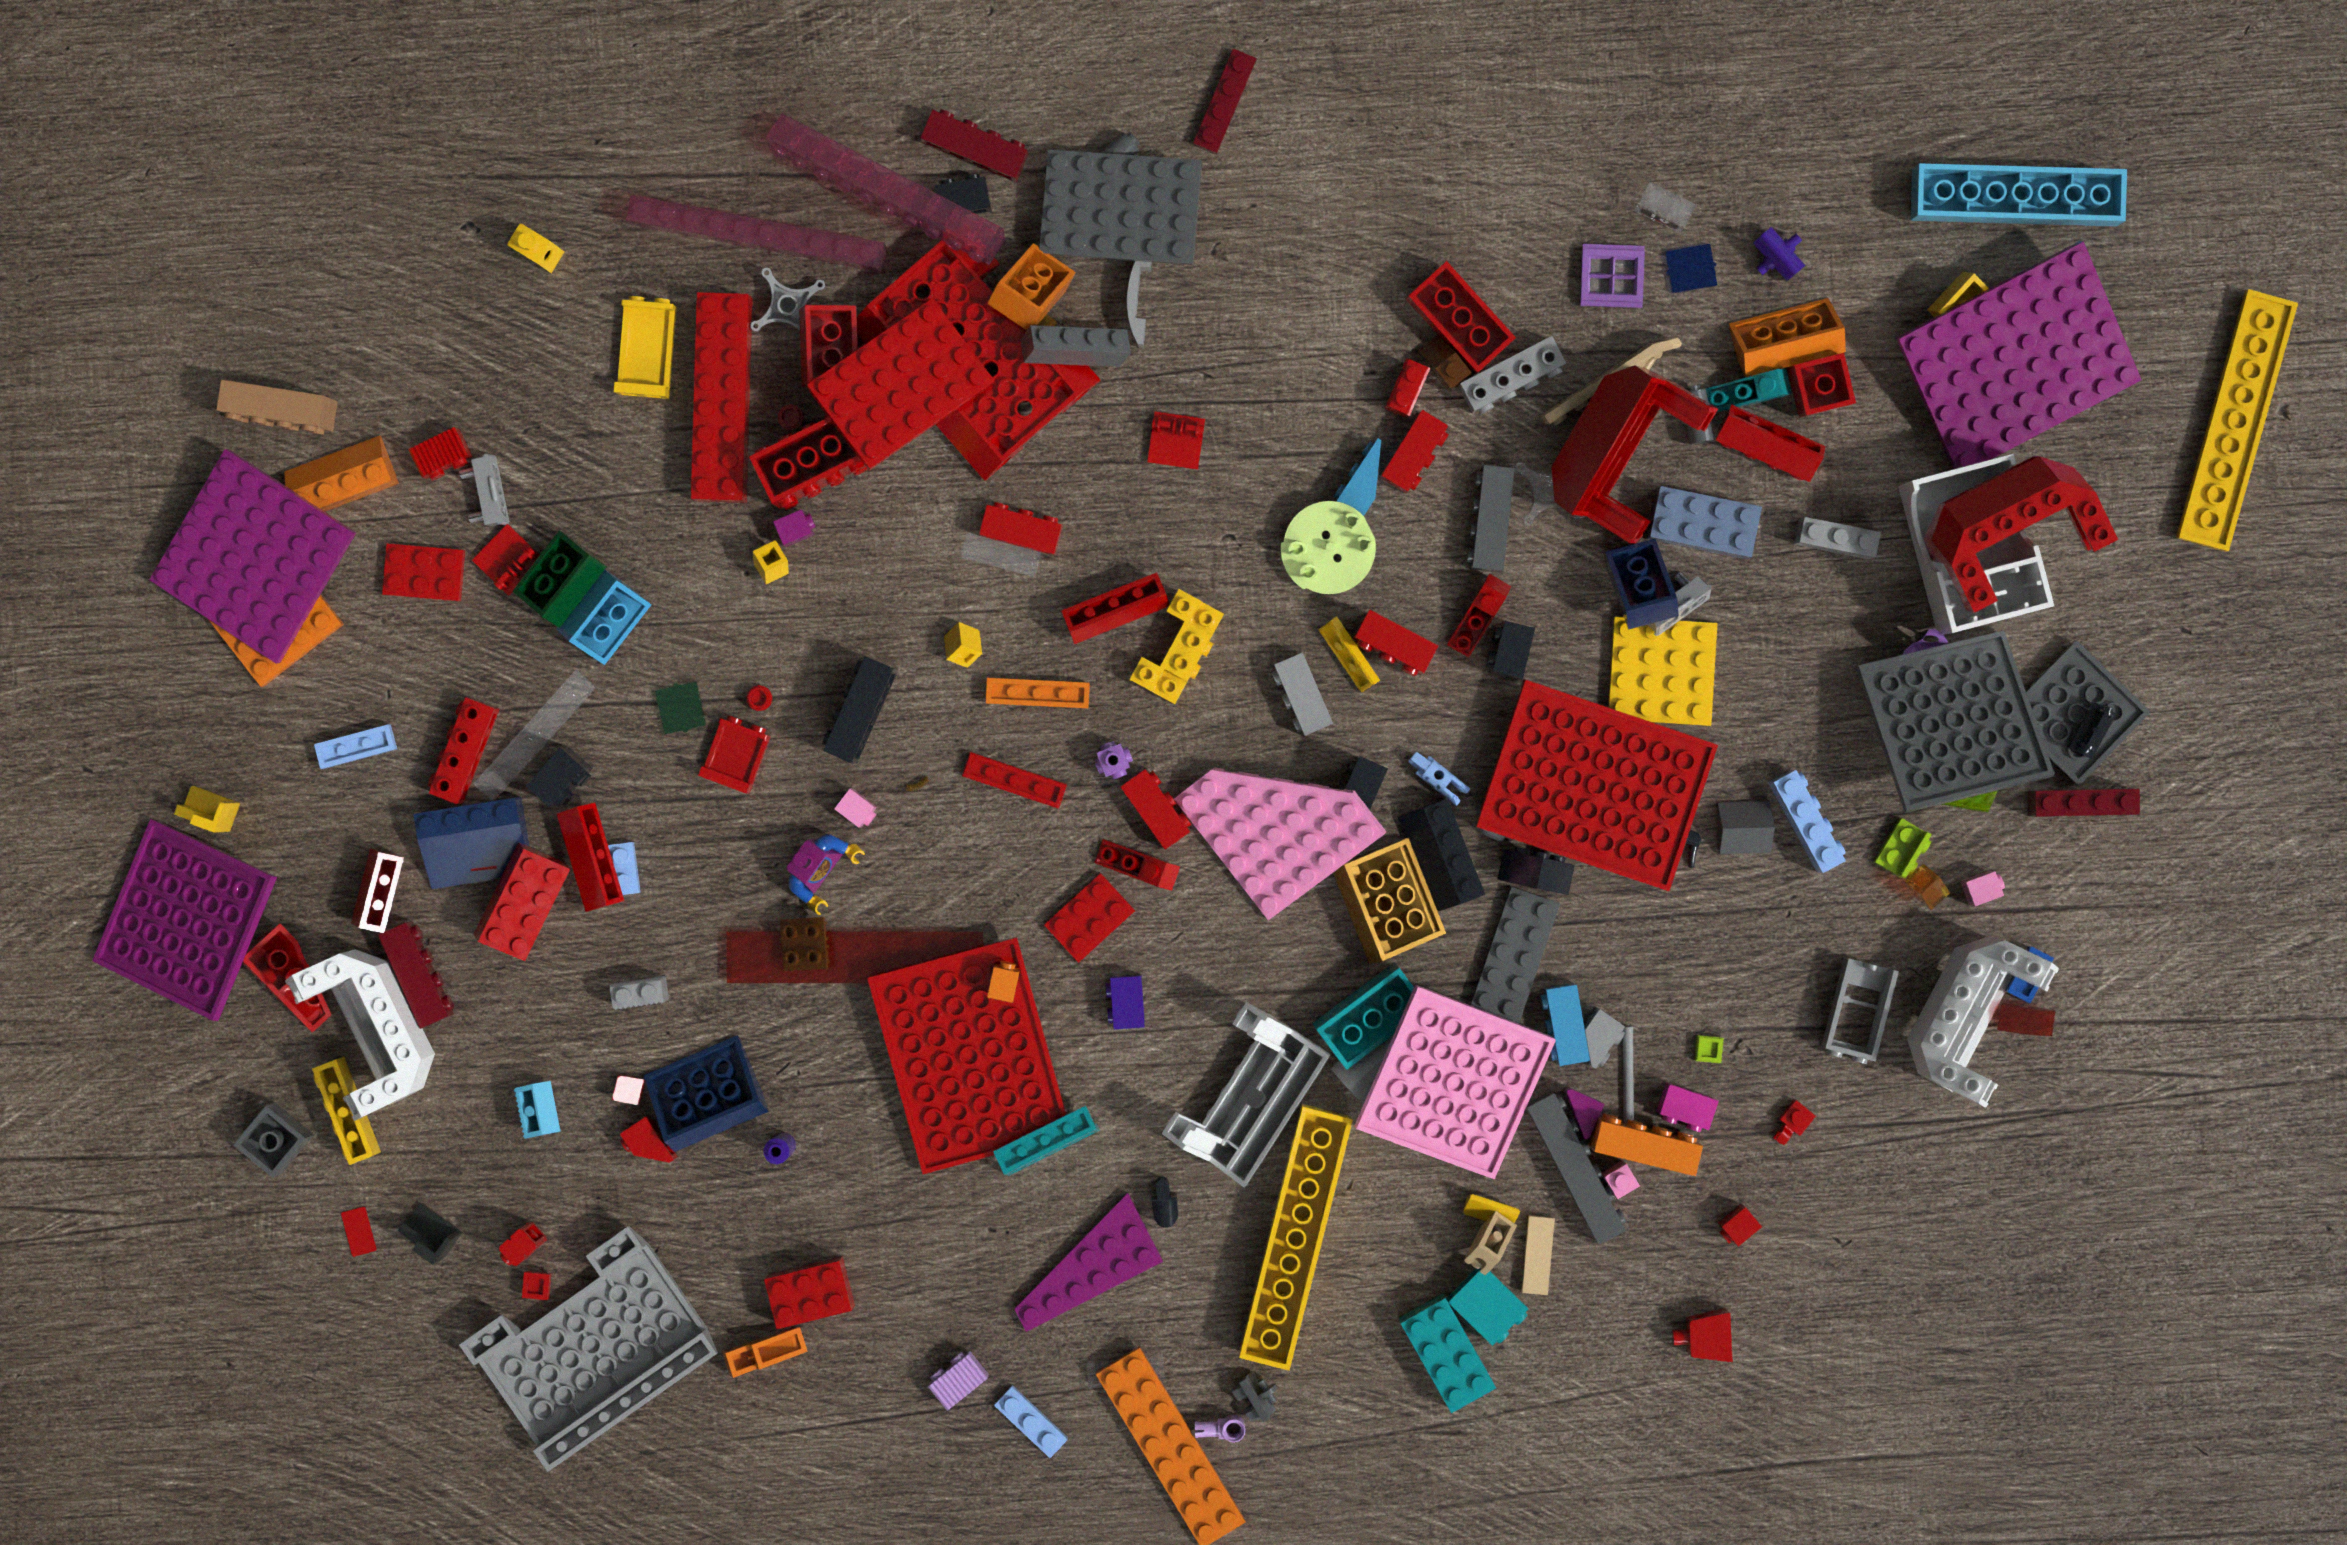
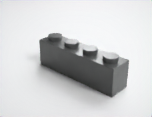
M1031 325L1020 339L1024 363L1120 367L1131 353L1128 331L1126 329Z
M1483 465L1481 471L1476 473L1475 486H1479V496H1474L1472 512H1477L1476 522H1471L1470 537L1474 538L1473 548H1468L1467 563H1471L1470 569L1499 573L1504 570L1515 468Z

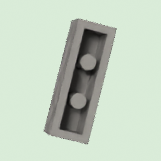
M1803 517L1798 521L1794 545L1870 560L1876 558L1881 532Z
M1303 652L1275 664V670L1271 673L1276 685L1282 684L1286 694L1281 696L1287 710L1292 708L1295 714L1292 722L1297 733L1302 732L1306 736L1333 724Z

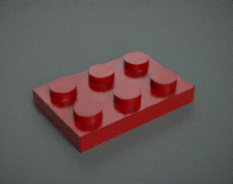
M387 543L382 595L461 602L465 550Z
M1100 873L1044 926L1079 963L1136 910Z

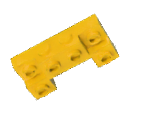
M1178 589L1167 609V613L1184 621L1161 666L1141 657L1130 678L1131 681L1173 704H1176L1189 678L1195 679L1201 668L1197 663L1202 655L1207 657L1214 644L1210 642V639L1224 615L1222 612Z

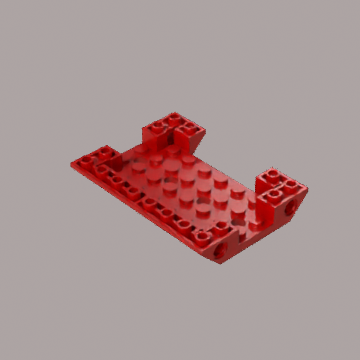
M965 225L942 239L864 308L856 318L857 335L867 344L932 298L953 325L961 324L964 327L962 338L984 367L988 363H995L998 366V373L992 377L995 380L993 385L938 422L936 426L982 479L986 481L1020 452L1027 441L1058 414L1066 412L1097 385L1101 379L1088 365L1024 363L1020 339L1026 330L988 304L993 292L982 281L1000 263ZM921 285H927L930 288V295L925 299L916 296V290ZM1022 402H1029L1032 405V412L1027 416H1022L1018 413V405Z

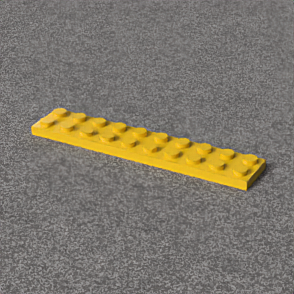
M2250 289L2245 290L2177 532V539L2223 552L2229 551L2297 310V302Z

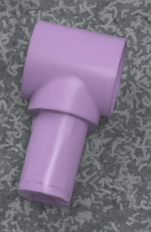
M1236 1414L1220 1418L1218 1421H1195V1438L1219 1437V1439H1226L1229 1442L1235 1443L1242 1440L1245 1435L1244 1420ZM1230 1423H1237L1241 1427L1240 1431L1235 1434L1228 1432L1226 1428Z

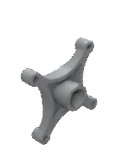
M764 268L762 276L767 279L771 287V304L761 319L751 323V329L754 332H758L766 324L783 322L794 326L800 331L799 309L807 304L813 294L825 288V282L817 280L814 285L808 288L791 289L781 285L773 277L771 269Z

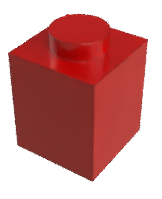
M1740 1204L1718 1222L1722 1228L1719 1232L1728 1244L1733 1241L1738 1247L1762 1228L1743 1204Z

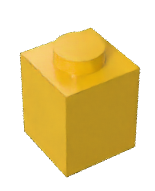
M776 540L753 551L754 566L766 585L789 574L788 560Z

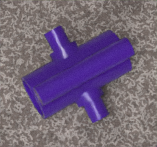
M1770 227L1753 242L1764 256L1762 258L1763 262L1756 269L1764 275L1769 269L1773 270L1775 268L1787 282L1805 266L1794 253L1795 247L1802 239L1795 233L1789 239L1785 238L1783 240Z

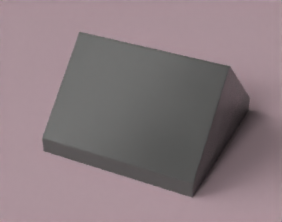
M1769 801L1717 803L1719 854L1771 852L1775 825Z

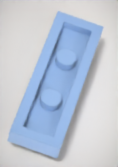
M390 724L314 744L320 769L397 750Z
M1013 1385L994 1404L1001 1413L1049 1458L1068 1440V1437Z

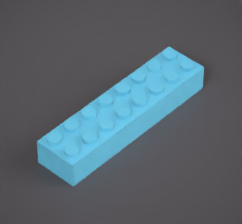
M1919 163L1912 169L1911 221L2118 226L2126 221L2127 169Z

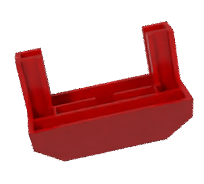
M1637 365L1604 376L1551 466L1555 503L1571 515L1589 517L1629 543H1639L1651 521L1609 496L1614 485L1660 408L1696 430L1701 429L1702 431L1707 429L1718 408L1680 385Z
M2033 456L1940 503L1924 536L1931 561L1944 564L1966 611L1973 613L1998 601L1975 553L2065 508L2085 550L2089 551L2092 549L2095 552L2119 539L2097 493L2074 467L2041 456Z

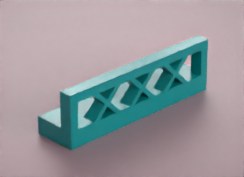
M1084 1106L993 1152L1003 1174L1010 1176L1100 1131V1129L1094 1123L1087 1106Z

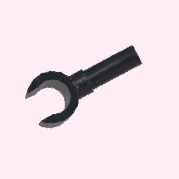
M1692 830L1689 831L1686 844L1691 845L1688 863L1690 868L1695 867L1696 851L1701 843L1699 833Z

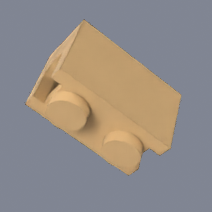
M1495 1211L1481 1225L1464 1261L1468 1264L1471 1263L1474 1268H1481L1480 1272L1486 1275L1500 1261L1517 1225ZM1494 1226L1500 1228L1502 1231L1501 1233L1498 1231H1495L1493 1234L1491 1233Z

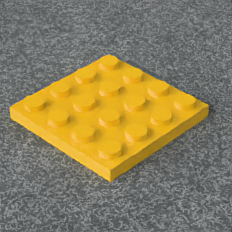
M1613 617L1608 708L1654 723L1711 726L1718 623L1678 621L1659 636H1655L1654 631L1648 625L1628 630L1624 617Z

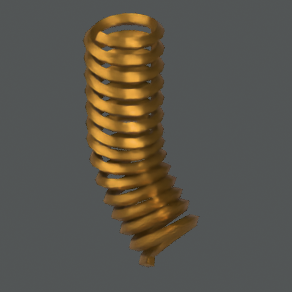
M925 776L916 784H907L906 791L912 792L913 788L914 792V788L917 791L919 786L921 788L929 782L928 777Z

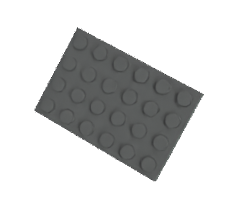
M1048 149L1039 249L1043 253L1058 256L1194 265L1202 160Z

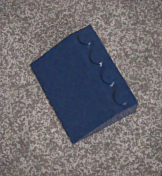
M522 797L413 814L417 840L432 889L499 879L502 877L518 843L529 846ZM497 867V869L471 871L474 868Z
M738 1035L644 1075L663 1140L674 1152L769 1112L762 1089Z

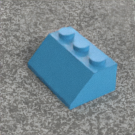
M604 570L563 625L556 629L570 643L605 665L652 604L616 576Z

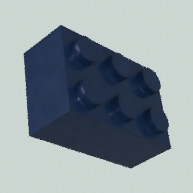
M1655 538L1605 552L1607 571L1628 630L1679 616L1677 596Z

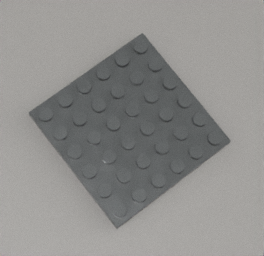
M2004 630L1858 665L1856 668L1904 813L2049 778L2055 774Z

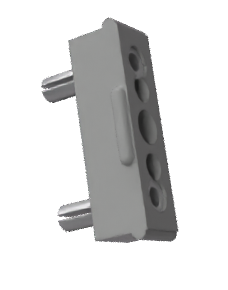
M484 454V457L472 459L473 467L460 470L459 474H463L460 475L462 479L475 476L482 511L469 514L468 518H472L469 521L473 523L484 520V525L487 526L509 524L510 521L496 456Z
M1678 573L1675 576V580L1682 586L1680 590L1675 592L1679 616L1648 624L1654 631V635L1659 636L1710 599L1711 585H1706L1698 576L1690 582L1682 573Z

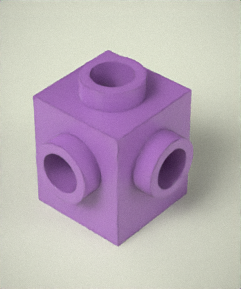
M1114 741L1100 746L1101 751L1097 753L1098 758L1094 759L1099 774L1105 773L1106 777L1111 775L1113 780L1127 775L1126 769L1131 768L1129 762L1133 761L1128 747L1123 748L1122 744L1116 745ZM1111 755L1117 756L1118 763L1116 765L1109 764L1108 758Z

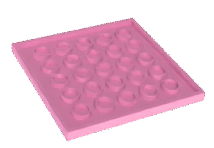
M1415 985L1354 1126L1358 1130L1495 1179L1556 1039L1537 1030Z

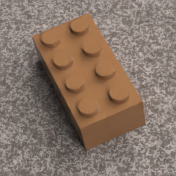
M221 380L216 410L225 413L224 418L232 419V421L248 423L250 419V422L258 423L261 426L274 427V423H276L275 426L283 427V429L299 431V427H301V430L308 431L309 433L324 435L325 431L333 432L338 402L323 395Z

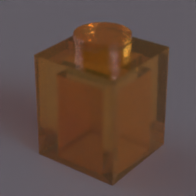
M1922 864L1905 880L1913 895L1930 910L1950 894L1941 878L1925 864Z

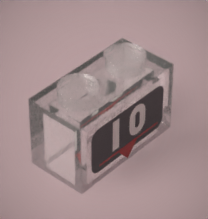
M1649 182L1634 211L1681 233L1696 204Z

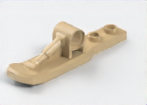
M1677 337L1645 345L1541 414V418L1545 424L1553 422L1554 425L1561 423L1568 418L1566 413L1572 409L1578 411L1588 405L1589 401L1587 399L1593 396L1604 376L1634 365L1650 370L1654 362L1662 356L1663 351L1681 346L1680 339Z

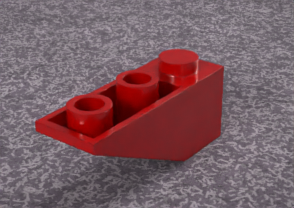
M1489 573L1447 645L1469 658L1507 598L1511 586Z
M1105 839L1102 840L1095 860V864L1171 891L1180 866Z

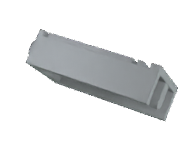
M1843 957L1840 976L1823 1041L1820 1046L1827 1049L1826 1054L1842 1058L1844 1053L1852 1055L1851 1060L1867 1064L1868 1060L1876 1062L1899 971ZM1847 984L1881 992L1878 1005L1850 999L1849 996L1845 995ZM1843 1002L1876 1009L1867 1047L1833 1039Z

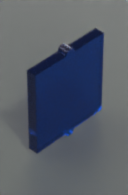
M1710 244L1665 252L1668 265L1666 274L1670 277L1672 294L1717 286L1714 268L1716 262H1713Z

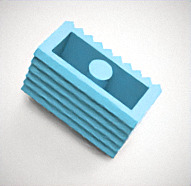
M551 1081L530 1084L514 1089V1092H516L515 1097H517L516 1102H518V1112L520 1113L519 1117L521 1118L520 1122L522 1123L521 1127L523 1128L522 1132L524 1133L523 1137L525 1139L560 1132Z

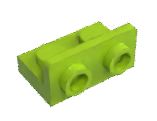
M1899 818L1873 862L1900 878H1906L1907 875L1911 876L1918 866L1916 860L1921 853L1924 854L1931 844L1929 839L1932 834L1921 830L1903 818Z

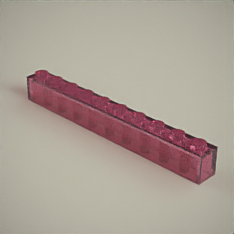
M783 113L766 136L769 151L778 158L784 157L790 160L798 169H807L813 172L818 179L834 183L842 192H851L857 195L859 200L865 204L872 203L878 206L886 215H895L901 218L909 227L916 226L922 229L930 238H939L945 241L953 250L959 251L960 249L966 252L976 262L983 261L990 265L1005 242V234L1002 227Z
M636 195L630 196L626 220L632 226L883 273L887 246L884 242Z

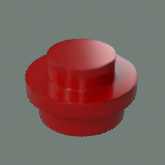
M789 404L780 409L778 422L784 429L796 430L803 423L804 415L798 406Z
M754 686L747 693V703L753 710L763 711L772 704V693L765 686Z

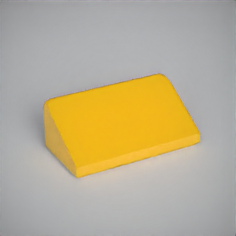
M1474 1194L1467 1196L1463 1209L1465 1215L1484 1221L1497 1211L1515 1223L1520 1213L1517 1208Z

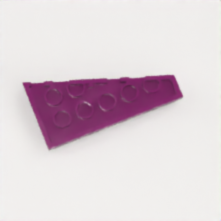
M1128 1192L1015 1307L1014 1310L1026 1332L1163 1262Z

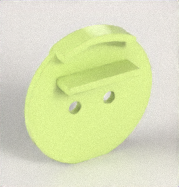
M1337 501L1318 502L1304 508L1290 522L1285 533L1284 542L1281 543L1282 561L1292 580L1302 589L1307 588L1322 594H1337L1358 585L1369 573L1376 554L1375 537L1365 517L1352 506ZM1325 530L1330 533L1328 539L1322 537V533ZM1335 554L1341 555L1342 559L1340 562L1334 561Z

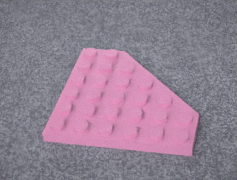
M1215 767L1174 798L1268 920L1386 833V830L1353 790H1338L1329 788V786L1311 783L1302 784L1296 783L1293 780L1275 777L1266 778L1260 777L1257 774L1236 773Z

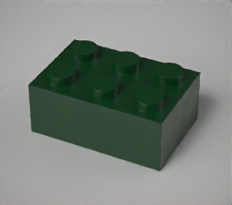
M559 530L512 592L541 617L560 628L607 566L578 542Z

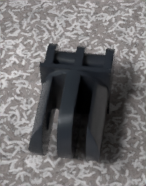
M1159 1177L1156 1181L1157 1196H1151L1153 1217L1159 1226L1168 1228L1173 1226L1178 1218L1177 1194H1170L1168 1179L1166 1177Z

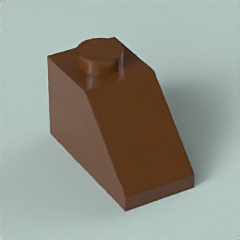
M1436 336L1417 351L1448 392L1472 373L1457 353L1439 336Z

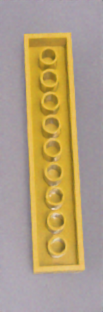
M1305 1104L1301 1105L1239 1349V1358L1290 1371L1353 1122L1352 1116Z

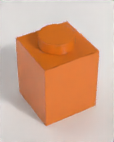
M1000 961V964H994L987 998L1013 1003L1020 971L1019 968H1015L1016 964L1007 961Z

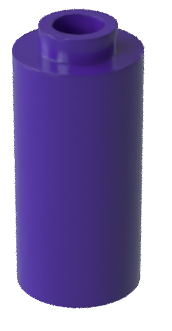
M785 1132L776 1134L765 1144L763 1149L764 1157L772 1164L783 1163L794 1153L796 1149L795 1139L792 1135Z

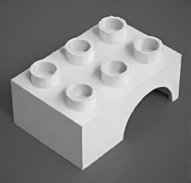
M2014 454L1916 479L1898 486L1936 630L1941 632V635L1955 633L2054 606L2039 546L2029 539L2024 529L1975 553L1998 599L1997 602L1975 613L1966 611L1944 564L1931 561L1924 541V536L1940 503L2015 466L2017 463Z

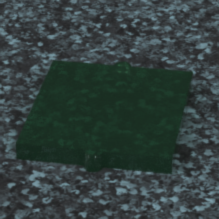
M697 682L683 685L674 684L673 687L655 691L665 735L679 731L687 733L689 729L706 726Z

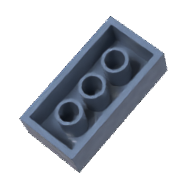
M1660 486L1655 492L1650 516L1651 523L1648 526L1646 539L1651 540L1655 538L1658 542L1749 559L1753 554L1762 506Z

